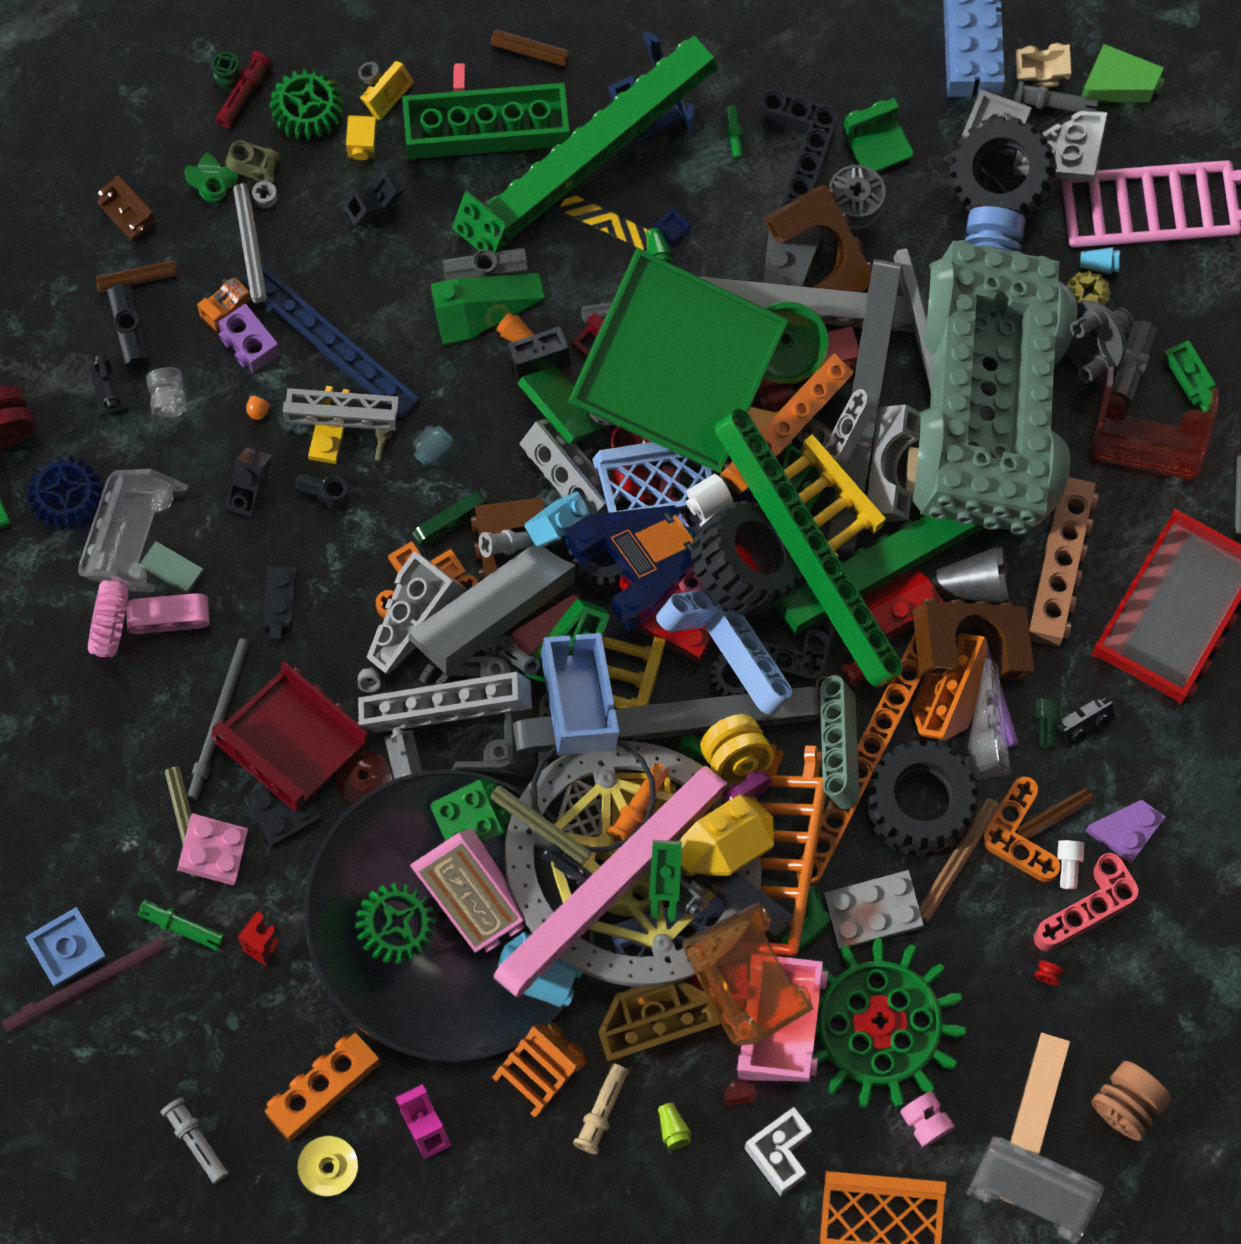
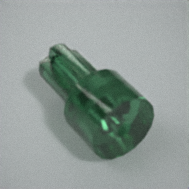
M1056 699L1035 700V719L1040 720L1039 744L1042 747H1054L1056 720L1061 719V701Z

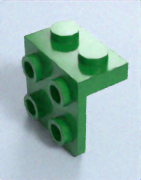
M894 98L888 101L880 100L874 103L872 107L863 111L855 110L845 117L843 134L859 165L875 170L876 173L907 161L913 156V150L897 121L899 106Z
M491 778L480 779L431 804L432 812L445 841L459 832L473 828L482 844L494 838L506 836L511 814L491 799L493 791L498 787L495 782H492Z

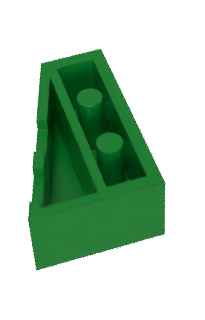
M577 598L546 637L570 635L571 641L568 656H571L575 635L595 633L603 635L610 615L603 607ZM542 640L530 655L538 659L540 668L536 674L532 676L525 674V676L545 683L541 660Z

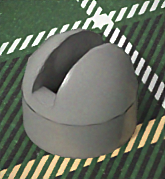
M364 668L360 671L358 687L362 691L374 692L380 688L381 677L375 668Z

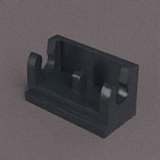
M560 326L507 344L511 363L515 366L518 381L523 376L554 366L560 369L571 365L569 347Z

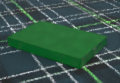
M557 366L523 376L518 382L522 390L568 444L601 434L608 427L594 421L589 412L567 403L574 386Z

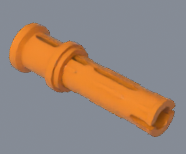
M657 762L654 763L651 769L655 779V793L658 792L670 774V770L667 767L662 771L661 769L664 765ZM646 777L630 804L621 808L619 812L620 817L615 825L608 828L607 834L614 841L619 842L628 838L637 826L643 823V814L651 802L648 777Z

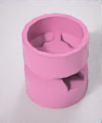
M932 1091L917 1098L900 1111L908 1126L915 1127L914 1135L922 1148L939 1140L955 1128L948 1115L940 1113L941 1104Z

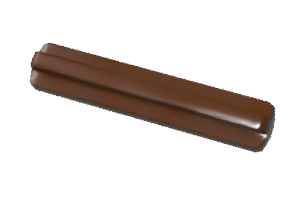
M495 30L492 35L491 41L494 46L559 65H566L569 58L568 50L500 30Z
M173 260L97 276L96 285L99 292H105L116 284L123 283L133 286L174 277L177 275L176 264Z
M1083 788L1020 825L1016 832L1018 835L1029 840L1093 802L1094 797L1088 788Z

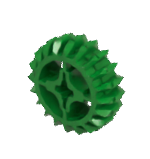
M305 68L301 75L293 71V78L291 79L284 75V84L277 83L276 91L272 92L271 95L273 101L270 103L271 110L273 111L272 116L277 121L278 127L280 129L285 128L288 136L295 132L298 140L302 134L306 135L308 140L311 139V134H316L317 137L321 138V131L323 130L330 134V125L337 126L338 117H342V107L344 106L341 90L336 88L334 79L329 80L326 73L319 77L316 69L312 74H308ZM315 91L324 95L329 102L323 101L322 98L317 97ZM286 107H289L292 109V111L297 112L299 117L297 118L291 115L286 110Z
M396 883L390 885L389 892L384 885L379 887V895L375 891H371L368 894L371 901L364 899L361 905L365 910H359L356 914L357 917L365 920L355 924L357 929L365 930V932L358 935V939H368L369 942L364 946V949L369 950L373 946L376 949L372 955L374 958H377L381 952L384 953L383 962L388 963L391 956L394 955L395 963L400 964L402 962V954L408 962L412 961L413 953L417 956L423 953L421 946H430L431 942L427 937L435 935V931L427 927L436 923L435 918H427V915L434 911L433 907L425 909L423 905L428 901L427 897H423L419 901L416 898L419 890L415 889L411 894H408L409 888L406 884L402 886L400 892H398ZM398 901L406 904L408 908L398 911L391 905L387 906L385 902ZM376 908L381 912L379 916L383 920V927L378 933H376L373 924ZM414 914L418 921L416 938L411 935L413 931L409 927V919ZM404 915L406 916L401 921L399 927L391 928L386 932V929L393 920L400 919ZM388 936H394L401 942L404 941L407 945L393 946L383 940Z

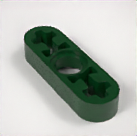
M476 491L418 526L412 535L420 547H425L470 520L471 516H476L475 506L487 505L488 502L480 491Z

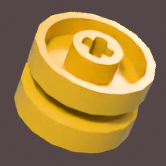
M745 714L732 715L720 720L709 728L700 743L701 752L706 761L711 765V770L726 781L729 786L742 783L753 771L759 772L764 770L766 772L774 759V751L768 740L763 736V731L758 722L752 716Z

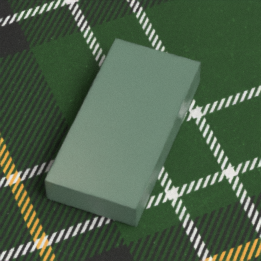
M155 541L140 563L142 568L186 594L191 592L204 573L203 568Z

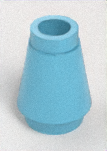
M1106 248L1081 252L1080 268L1112 275V272H1119L1120 250Z

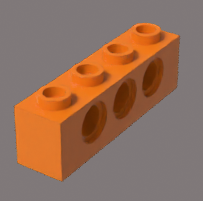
M356 1032L351 1037L349 1035L342 1037L335 1044L336 1050L329 1056L326 1054L320 1056L312 1065L314 1069L305 1076L304 1074L297 1076L290 1083L289 1086L291 1088L285 1094L281 1095L279 1093L267 1103L268 1108L265 1110L267 1117L289 1142H292L380 1065L379 1058ZM342 1059H347L352 1063L350 1069L346 1072H339L335 1069L336 1064ZM326 1079L329 1082V1086L322 1092L315 1091L313 1089L315 1081ZM297 1098L304 1099L306 1101L305 1108L301 1111L291 1110L290 1105L293 1100Z

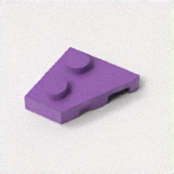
M1140 800L1090 824L1086 832L1126 861L1132 863L1162 823L1165 816L1143 800Z

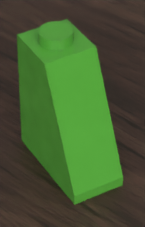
M1104 44L1084 87L1082 97L1096 98L1098 102H1150L1153 94H1159L1165 79L1161 78L1164 68Z

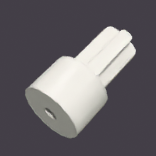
M1058 841L1057 858L1059 861H1062L1060 887L1063 889L1072 890L1077 888L1079 862L1084 860V842Z

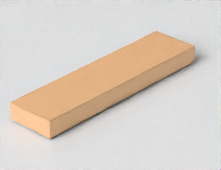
M1045 1033L1040 1034L1010 1141V1147L1036 1155L1039 1154L1070 1041Z

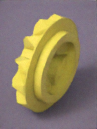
M1090 270L1086 273L1078 272L1073 278H1070L1067 285L1069 290L1075 295L1077 302L1090 300L1105 306L1111 293L1108 282L1102 278L1101 274H1094ZM1093 284V293L1095 295L1090 293L1083 299L1084 288H1088Z

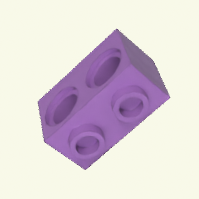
M246 304L219 321L221 332L218 335L226 347L232 346L237 352L235 357L243 368L248 366L254 373L280 355L278 343ZM237 327L245 328L241 333L233 332ZM253 347L262 348L258 353L249 352Z

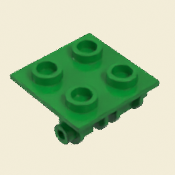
M465 191L452 228L478 251L490 250L497 252V249L501 251L507 245L503 235L507 224L472 194Z

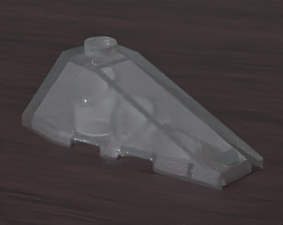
M991 658L985 659L968 744L969 756L965 757L966 767L970 766L974 772L973 777L977 780L1012 775L998 665Z

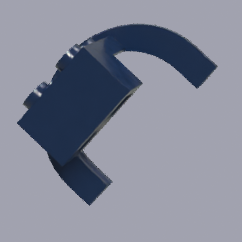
M643 32L646 48L655 68L657 62L664 58L657 36ZM632 76L608 87L611 102L619 93L626 92L634 85L635 80ZM681 99L632 140L633 144L639 143L680 122L683 123L689 132L693 131L696 119L693 103H689V107H687L684 100Z

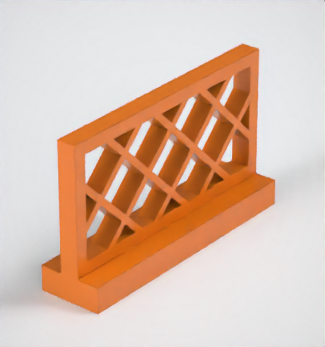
M825 1171L820 1244H884L874 1243L880 1237L887 1244H891L884 1234L896 1223L908 1236L900 1244H906L910 1240L914 1244H919L914 1236L926 1226L935 1235L934 1244H941L946 1182ZM830 1190L843 1191L850 1199V1202L839 1212L830 1204ZM848 1192H858L860 1194L853 1199ZM865 1193L873 1194L881 1203L868 1215L856 1202ZM878 1194L890 1196L883 1201ZM895 1196H902L910 1205L899 1217H896L886 1205ZM908 1197L920 1199L913 1204ZM924 1199H936L937 1211L926 1220L916 1206ZM854 1204L865 1218L851 1229L840 1215ZM884 1207L894 1221L880 1231L870 1217ZM830 1208L835 1215L828 1220ZM911 1210H914L924 1223L911 1234L900 1220ZM838 1218L848 1232L840 1239H828V1225ZM936 1218V1224L934 1229L931 1226L930 1222H932ZM866 1221L878 1233L870 1242H862L854 1233ZM851 1234L856 1239V1241H850L845 1239Z

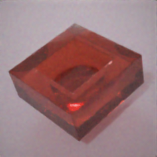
M736 1081L730 1083L729 1088L724 1089L726 1106L754 1101L756 1098L754 1083L747 1084L746 1081Z

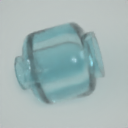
M429 425L414 439L413 446L417 451L413 455L424 466L428 463L433 466H439L454 451L452 444L454 439L440 425L437 427Z

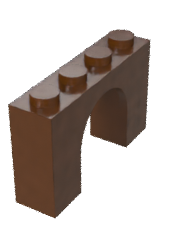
M827 185L817 186L763 218L776 243L786 242L812 226L825 229L833 237L837 246L835 266L827 276L810 285V288L862 292L869 288L873 265L868 260H865L861 252L863 251L861 242L857 237H853L849 229L850 221L843 212H840L836 204L838 199L834 191L828 188Z
M542 497L475 506L476 516H471L473 533H478L480 537L483 532L497 534L506 529L514 533L526 532L525 523L544 510ZM475 542L476 559H482L483 568L478 569L479 581H482L498 569L494 560L496 554L492 557H484L480 552L479 542ZM557 595L530 615L542 614L557 605Z
M928 598L913 609L920 675L947 676L959 668L955 641L958 624L972 625L987 637L992 648L994 668L998 679L1022 680L1034 672L1026 607L1015 606L1014 603L990 605L988 601H979L972 604L965 603L961 599L940 602L938 598Z

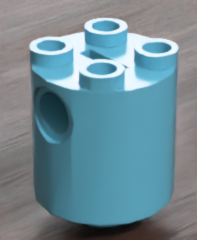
M522 932L506 944L501 953L498 966L500 967L532 934ZM558 959L523 994L546 1001L557 1007H560L562 1004L569 1006L574 994V989H571L575 977L579 979L582 972Z

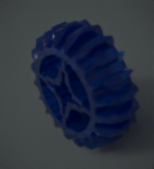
M71 455L66 462L63 461L61 456L57 457V463L54 464L50 459H47L48 467L44 468L38 465L37 469L40 474H31L30 478L34 483L27 484V489L30 493L26 497L28 502L31 503L29 506L31 512L36 513V518L39 521L45 519V525L48 527L55 523L58 530H61L63 524H66L67 528L72 530V523L77 522L82 527V519L85 517L88 520H92L93 516L90 511L99 512L97 502L103 500L102 494L99 493L103 491L102 483H99V474L93 473L94 468L92 465L85 466V462L81 458L75 463L74 457ZM67 476L78 477L85 483L80 484L79 481H69ZM57 478L53 485L48 486L50 482ZM64 484L67 488V495H65L66 502L62 496L64 491ZM83 499L77 506L73 507L76 501ZM51 502V504H59L62 506L63 510L53 509L47 506L45 503Z

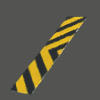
M568 192L559 208L560 211L647 252V239L645 235L648 231L647 229Z

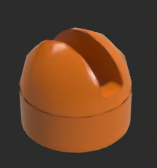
M250 396L246 410L251 418L261 419L267 414L270 404L259 397Z

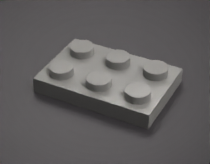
M909 870L824 893L839 950H841V946L846 944L851 948L873 942L875 938L884 939L924 928Z

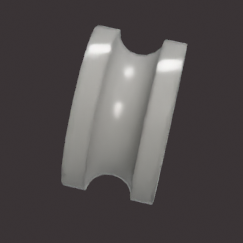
M261 181L254 185L252 189L254 203L263 209L272 207L277 201L275 186L268 181ZM267 190L270 197L266 195L267 198L262 199L259 193L263 194L262 191Z

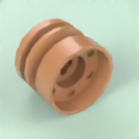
M1123 1061L1110 1077L1115 1087L1104 1085L1100 1090L1101 1094L1097 1093L1091 1103L1109 1125L1127 1137L1140 1141L1146 1134L1145 1129L1149 1130L1153 1125L1152 1119L1148 1114L1159 1117L1170 1104L1172 1098L1165 1087L1147 1071L1131 1062Z

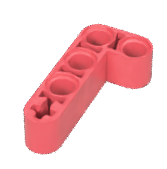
M1107 853L1102 855L1096 863L1093 875L1101 888L1100 890L1040 923L1034 934V941L1039 949L1043 951L1054 950L1132 906L1138 896V887L1119 856ZM1101 865H1111L1115 870V874L1108 875L1104 873ZM1116 890H1127L1130 894V899H1121L1117 895ZM1092 903H1101L1105 907V912H1095L1092 908ZM1067 917H1077L1080 920L1081 926H1070L1067 922ZM1059 926L1060 930L1055 933L1053 939L1043 936L1045 931L1048 934L1052 933Z

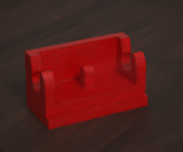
M257 911L240 933L238 939L244 952L267 967L270 963L269 958L279 945V940L275 938L272 944L267 946L268 941L274 934V926L266 927L263 921L264 915Z

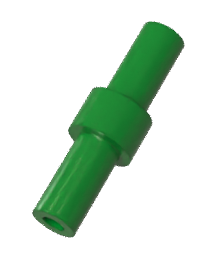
M732 105L726 107L728 120L726 132L727 139L731 141L733 159L739 160L744 158L741 142L743 130L742 126L739 125L737 108Z

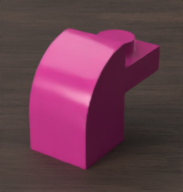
M423 1084L396 1097L400 1111L424 1159L451 1146Z

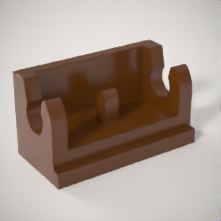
M119 175L114 177V180L98 192V195L101 197L97 201L98 205L132 242L155 225L152 211Z

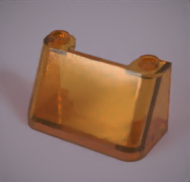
M760 903L753 904L684 940L682 944L683 950L727 1035L738 1046L757 1044L814 1009L809 991L804 986H799L795 983L790 984L764 934L769 929L770 916L766 909L761 907Z

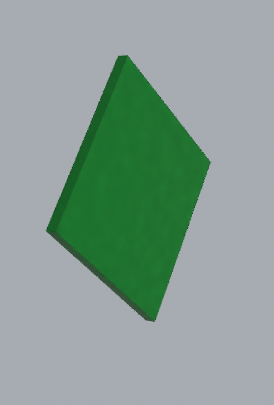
M637 248L567 403L720 474L729 454L715 432L716 423L735 409L740 408L747 413L749 412L789 320Z

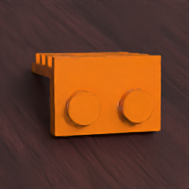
M544 1022L533 1026L528 1035L521 1040L518 1047L511 1052L508 1059L497 1069L498 1071L492 1077L495 1081H498L503 1075L536 1106L531 1112V1115L534 1117L538 1116L569 1077L583 1069L589 1061L584 1056V1050L578 1044L570 1043L562 1035L563 1031L552 1022H549L547 1026L543 1024ZM524 1049L558 1080L554 1086L520 1055ZM513 1062L547 1093L543 1099L509 1068Z

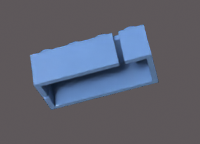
M944 0L947 97H971L975 79H979L977 97L980 90L1001 96L1005 82L1002 14L1000 12L1001 0Z
M601 633L575 635L571 656H568L571 641L570 635L544 637L541 660L558 755L616 750L619 728L616 712L613 710L614 701Z

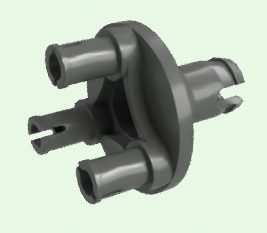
M1083 300L1077 302V320L1070 324V331L1073 337L1065 353L1072 363L1079 368V379L1084 383H1090L1093 379L1105 376L1121 365L1126 354L1125 334L1131 330L1128 325L1132 324L1134 320L1127 309L1116 308L1110 311L1098 302Z

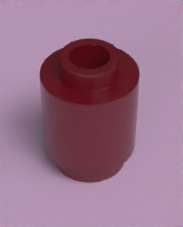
M777 384L764 387L763 391L757 392L759 408L771 412H779L798 391L797 387H792L791 384Z

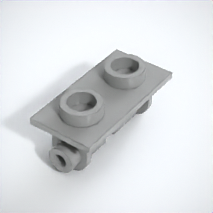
M396 728L392 730L393 735L384 736L394 779L422 772L412 730L404 732L403 728Z

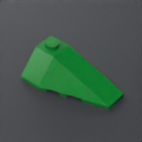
M539 273L457 278L431 284L432 300L443 347L471 341L477 338L478 334L491 327H497L509 312L512 315H518L545 300Z

